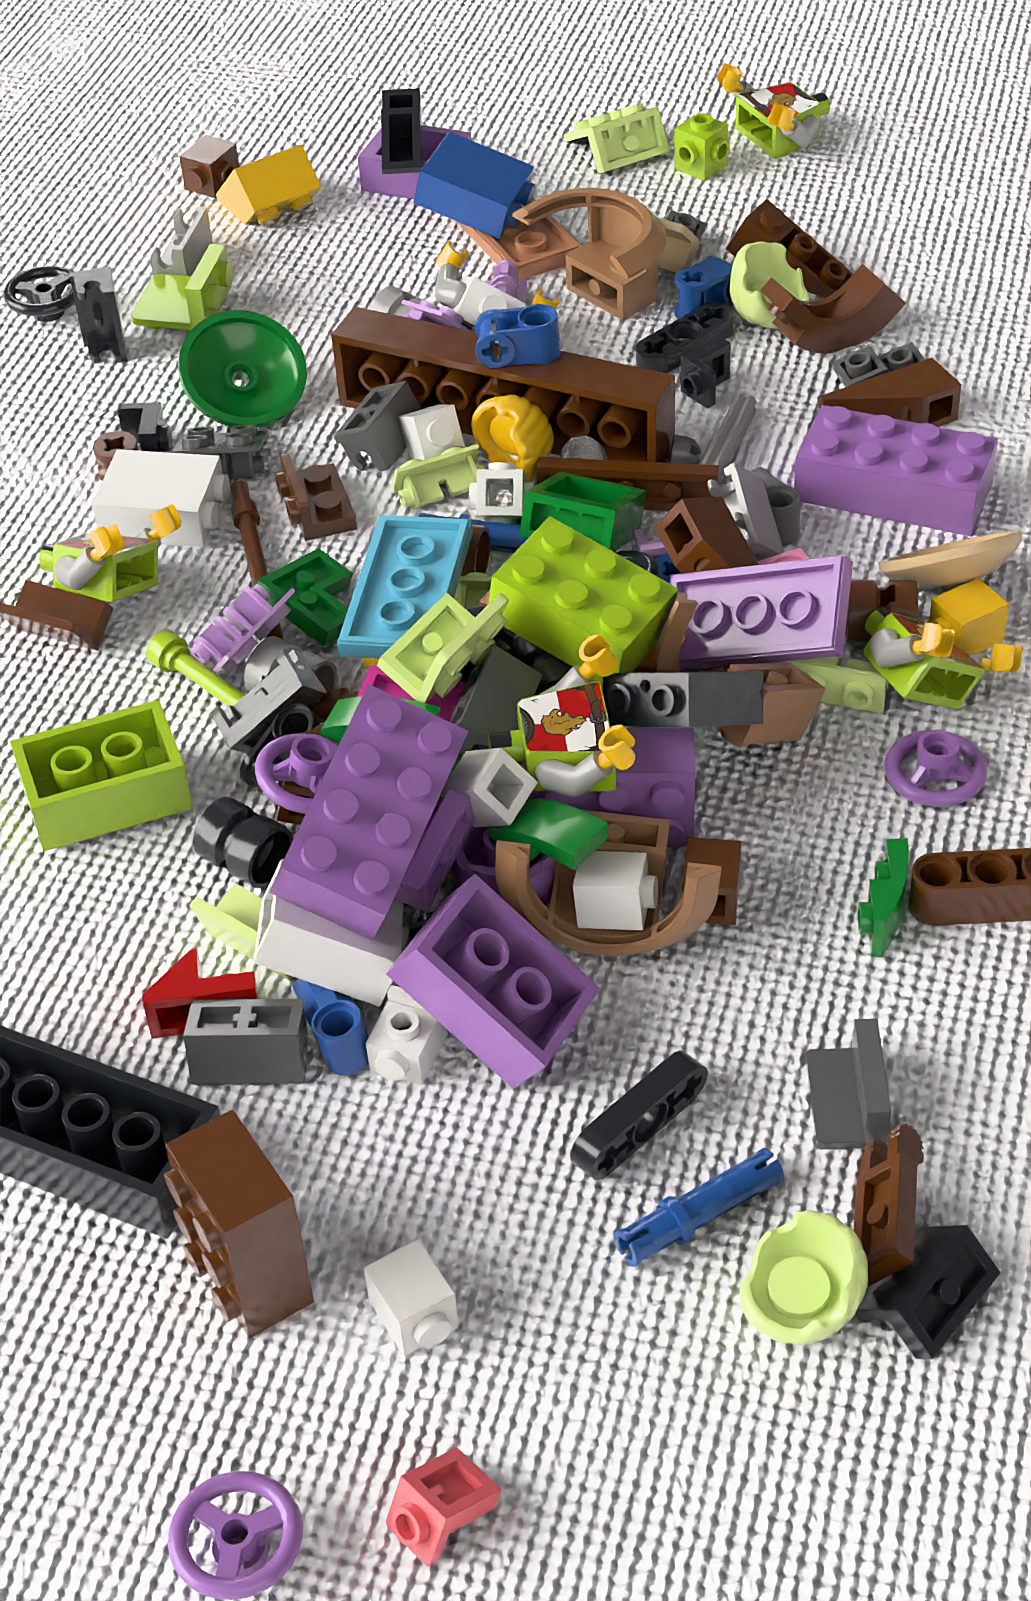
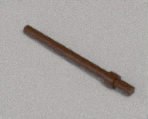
M238 480L233 482L230 487L234 503L231 507V514L234 526L240 530L252 587H254L258 579L268 575L257 527L260 523V515L257 504L251 500L247 483ZM280 622L265 638L276 636L284 640Z

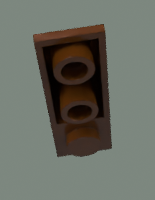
M768 199L745 218L726 247V250L736 257L739 250L749 243L763 241L782 244L786 248V261L788 265L794 270H797V268L801 269L806 290L809 293L824 298L838 291L853 275L843 263L833 257L813 237L803 231Z
M929 358L820 396L819 409L821 405L839 406L851 411L872 415H887L893 419L919 424L929 423L940 427L958 420L962 384L935 359Z
M722 496L681 499L655 526L675 567L682 574L759 565Z

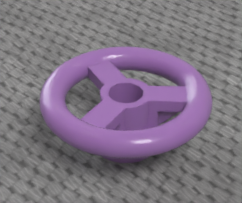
M924 730L904 736L891 746L884 761L886 778L900 795L912 802L932 807L953 806L971 799L983 788L988 775L987 762L979 748L968 739L944 730ZM917 748L918 769L905 779L900 771V761L908 751ZM959 752L969 760L971 766H967L958 758ZM952 779L966 782L961 787L949 791L922 789L932 781Z
M306 733L289 734L276 738L263 747L256 759V780L262 791L276 804L288 810L306 814L313 798L294 795L280 787L276 781H293L302 787L310 788L316 794L339 744L328 738ZM291 750L288 759L278 764H272L278 755Z
M233 1471L214 1476L190 1491L173 1515L168 1533V1551L172 1565L179 1577L190 1588L207 1597L221 1600H237L257 1595L276 1584L288 1572L297 1558L303 1536L302 1515L291 1493L281 1483L269 1476L251 1471ZM251 1492L266 1498L273 1506L250 1516L242 1513L228 1515L210 1501L227 1493ZM193 1520L211 1531L213 1538L212 1554L217 1567L215 1576L202 1570L191 1556L188 1535ZM283 1527L280 1546L272 1559L265 1565L268 1557L265 1537ZM235 1537H246V1539L239 1544H228V1542Z

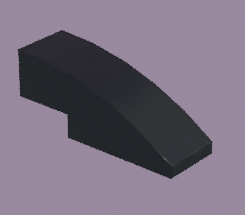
M420 88L382 90V174L419 173L422 169L423 134Z

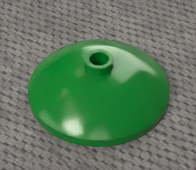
M231 310L209 316L199 322L189 332L180 350L178 372L186 396L201 413L220 424L229 427L251 424L256 425L257 428L271 425L286 417L296 407L304 392L307 379V365L301 346L284 326L265 315L251 311ZM242 380L246 383V386H237L233 381Z

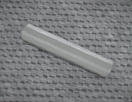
M739 394L734 398L701 462L702 465H719V484L725 476L724 468L731 464L757 411L755 408L757 401L752 395L746 397L743 394Z

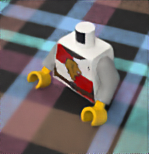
M448 241L436 260L440 269L435 287V297L440 304L452 309L464 318L461 323L462 325L472 330L475 327L478 316L487 310L527 307L524 302L478 278L459 277V270L469 257V252L466 249L462 253L457 252L453 249L452 242ZM537 290L531 305L545 304L557 309L560 302L558 297H556L555 301H551L542 296L543 290ZM495 321L491 323L492 331L496 330Z

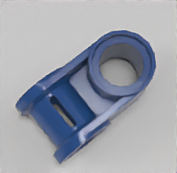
M709 256L689 268L678 271L675 275V285L679 288L678 303L674 307L675 317L679 319L707 303L733 305L730 296L732 264L716 256Z
M535 304L521 308L491 309L480 314L475 322V333L478 338L475 353L477 359L487 367L500 368L522 364H546L556 360L561 354L558 314L552 306ZM492 321H495V322H496V330H495V331H492V327H491ZM494 346H499L498 356L494 354Z

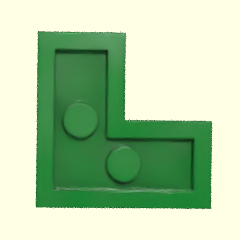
M318 548L257 580V584L261 585L269 593L270 598L267 602L272 607L291 588L295 590L294 594L285 602L291 609L285 618L309 637L316 640L322 646L339 638L348 607L333 596L349 588L353 573Z

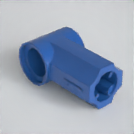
M298 979L292 985L297 999L305 1000V1017L316 1039L325 1066L330 1072L345 1076L356 1074L365 1069L369 1064L366 1041L369 1035L360 1009L348 995Z

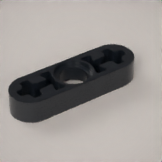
M722 303L704 304L640 340L636 345V367L668 373L681 366V355L717 336H721L724 339L729 338L733 333L732 308ZM680 338H690L689 340H680Z
M683 1050L671 1054L583 1129L572 1146L570 1152L571 1162L594 1180H601L607 1177L697 1098L707 1081L708 1069Z

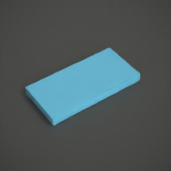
M379 515L337 642L339 656L380 659L446 593L453 598L455 597L473 534L471 520Z

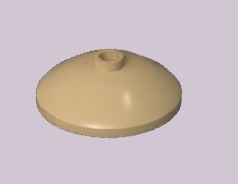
M1021 530L998 532L901 554L879 561V571L892 580L917 581L918 588L933 589L943 587L945 593L997 570L1018 549L1023 540Z

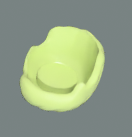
M763 241L746 244L739 250L732 265L730 278L732 303L739 315L748 322L766 328L778 329L772 323L776 317L767 309L773 302L760 290L772 277L797 299L810 302V295L803 283L802 271L800 268L794 270L788 265L786 261V248L782 244Z
M814 1210L796 1212L790 1222L765 1232L756 1246L751 1269L744 1278L740 1288L741 1306L749 1322L756 1330L773 1340L796 1345L819 1342L838 1332L846 1322L854 1317L868 1285V1261L860 1239L852 1228L845 1225L837 1217L829 1213L821 1214Z

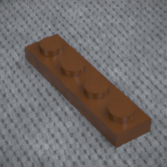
M539 457L536 466L537 485L559 472H566L645 489L647 493L644 510L670 511L684 498L714 497L710 494L707 482L714 480L719 484V465Z

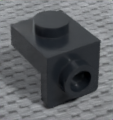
M717 336L681 355V392L707 409L716 404V385L730 378L731 343L721 336Z
M161 402L126 403L118 406L117 413L121 431L134 435L137 444L140 443L141 451H171V427L169 424L165 425Z

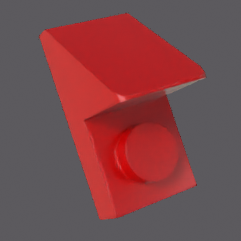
M197 947L192 948L142 994V1003L151 1039L184 1034L192 1000L260 999L254 971L236 974L227 973L204 978Z

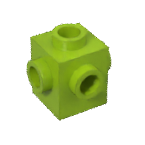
M697 113L677 126L673 138L675 145V170L705 181L728 165L730 148L728 142L729 124L714 119L709 114Z

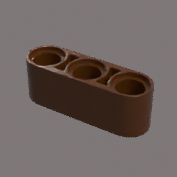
M1031 848L938 852L922 855L916 859L912 867L908 903L911 916L926 925L1031 921Z

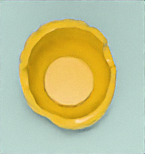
M517 395L493 397L481 403L472 416L471 427L473 436L477 444L489 457V464L499 462L516 464V469H523L527 476V482L537 475L536 466L538 458L549 457L554 442V435L548 418L537 405Z

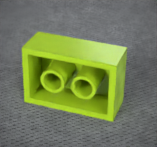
M549 516L492 575L489 603L500 593L504 594L509 599L502 614L507 619L504 627L572 667L574 665L582 666L585 663L579 656L580 646L588 637L598 634L608 642L610 651L617 658V667L613 673H632L658 643L662 627L679 589ZM596 674L592 677L603 684V677Z
M159 699L10 741L43 852L193 809L185 766Z

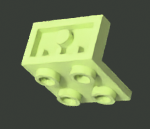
M643 103L573 123L575 131L564 134L566 142L588 136L598 173L613 170L670 151L658 106L645 110Z

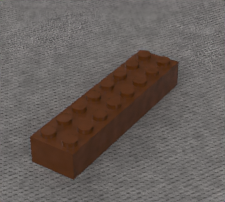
M356 306L351 309L331 334L339 403L341 406L356 409L373 388L407 381L422 409L435 405H454L461 433L473 436L471 427L472 416L481 403L493 397L517 395L537 405L548 418L554 435L550 454L578 459L666 463L669 458L671 443L675 434V375L561 351L560 356L556 360L546 364H522L490 368L483 365L477 359L475 348L478 338L475 332ZM494 346L495 356L499 355V346Z

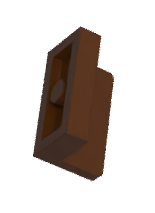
M25 580L15 606L0 602V617L16 629L97 651L114 608L106 601Z

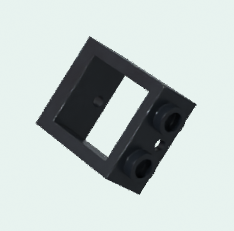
M763 671L613 673L603 677V697L610 726L709 727L763 724Z

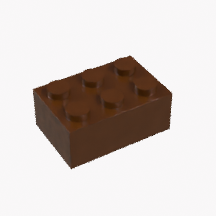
M232 1109L166 1143L165 1146L171 1170L164 1173V1179L171 1195L179 1206L173 1210L180 1230L188 1243L183 1245V1250L195 1274L199 1278L208 1274L215 1287L211 1289V1294L223 1318L227 1322L236 1318L250 1339L314 1303L294 1197Z

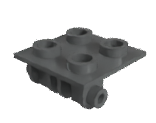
M251 424L231 427V432L214 433L213 427L190 428L187 430L188 435H182L171 450V453L221 454L223 474H227L229 480V454H231L233 479L256 478V474L265 472L264 457L256 456L255 452L261 450L268 436V430L257 431V426Z

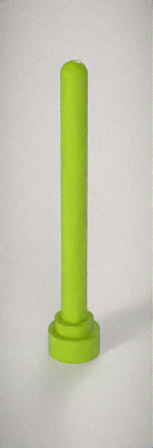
M168 629L162 630L149 642L146 650L147 660L163 672H181L227 706H233L245 696L244 693L191 656L187 642L173 631Z

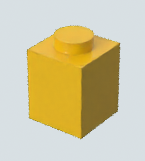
M976 578L932 598L929 623L942 625L943 629L955 630L954 643L967 654L977 653L993 646V643L1004 641L1009 604L981 579Z

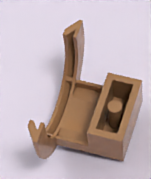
M576 188L552 193L512 213V217L529 226L561 210L588 207L589 241L565 254L567 290L621 320L629 318L658 300V259L666 247V231L660 219L635 198L608 189Z
M684 592L677 593L662 627L655 652L654 672H680L679 651L681 643L698 605L696 600H687L688 595ZM790 662L731 664L730 666L714 667L707 671H763V724L717 726L721 729V736L724 739L741 747L757 743L777 744L781 741L801 740L826 689Z
M583 810L608 822L609 838L595 851L647 853L649 875H657L658 901L656 908H648L643 930L578 928L573 893V882L577 868L572 870L556 860L555 878L550 907L548 909L538 898L530 880L531 844L497 840L495 875L503 900L544 937L580 952L602 956H625L669 947L696 932L707 921L716 905L722 866L688 862L685 888L681 900L668 916L659 921L670 820Z

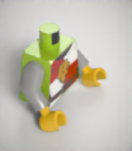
M728 63L723 64L716 80L722 84L725 91L732 93L736 98V130L774 159L799 147H807L813 140L817 139L820 132V116L828 114L830 110L829 99L825 93L820 92L810 96L794 83L788 82L755 89L746 81L740 80L743 76V72Z
M170 504L149 515L155 527L154 530L144 528L136 537L121 536L117 524H113L108 528L102 526L90 533L57 542L55 545L45 544L39 555L40 567L43 571L53 572V586L55 588L99 600L114 602L158 585V547L161 545L160 539L178 530L182 525V520L174 505Z
M886 608L874 611L865 623V629L872 637L864 648V656L905 699L958 710L979 679L987 676L989 671L1016 672L1021 666L1022 646L993 643L991 659L984 652L967 654L954 643L955 630L943 629V626L939 624H932L923 620L890 613Z
M598 634L588 637L580 646L579 656L585 662L582 666L574 665L556 685L539 695L521 699L517 703L518 730L488 733L489 749L502 748L516 762H523L525 771L538 782L533 791H554L571 797H578L586 791L616 790V768L619 770L628 769L635 761V753L631 749L635 745L634 737L623 725H616L610 728L600 681L594 682L592 678L595 674L600 677L613 674L617 667V658L610 651V645Z

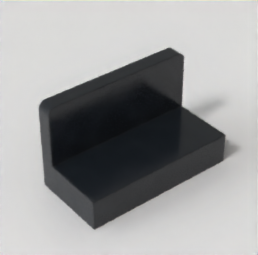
M968 1225L932 1226L916 1229L914 1263L869 1286L855 1313L857 1319L888 1320L915 1359H934L1001 1273Z

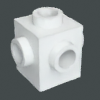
M490 463L489 469H477V482H470V510H476V516L481 521L509 524L521 522L525 493L534 487V482H527V476L523 469H516V464ZM502 491L512 494V501L508 506H498L496 504V496Z

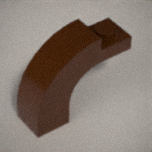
M864 264L855 271L838 291L822 300L812 302L799 300L772 277L760 290L773 302L767 308L776 317L772 323L793 344L814 353H834L864 342L886 326L906 304L902 298Z

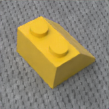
M302 144L234 169L216 193L218 201L244 224L258 220L259 224H264L277 218L281 210L291 207L292 211L295 212L313 203L312 197L322 186Z

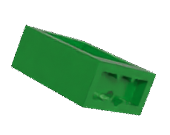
M559 472L526 491L519 537L528 539L551 516L609 550L616 552L634 539L632 530L641 529L647 490Z

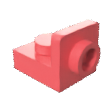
M456 1447L401 1475L386 1519V1525L402 1544L407 1546L426 1566H430L440 1560L450 1533L495 1509L502 1489Z

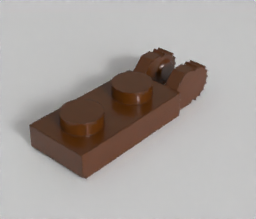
M901 1123L890 1131L888 1145L885 1141L882 1142L881 1139H874L866 1144L862 1151L860 1175L857 1177L853 1231L860 1239L867 1256L868 1287L914 1263L917 1168L919 1164L923 1163L924 1153L922 1149L924 1147L917 1130L907 1123Z

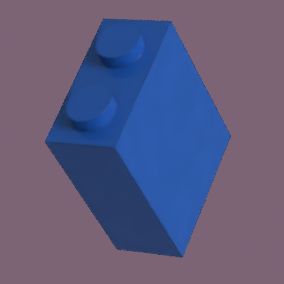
M448 131L420 171L413 203L500 239L507 227H515L518 221L512 217V213L522 208L523 205H528L533 197L536 184L532 183L531 179L535 166Z

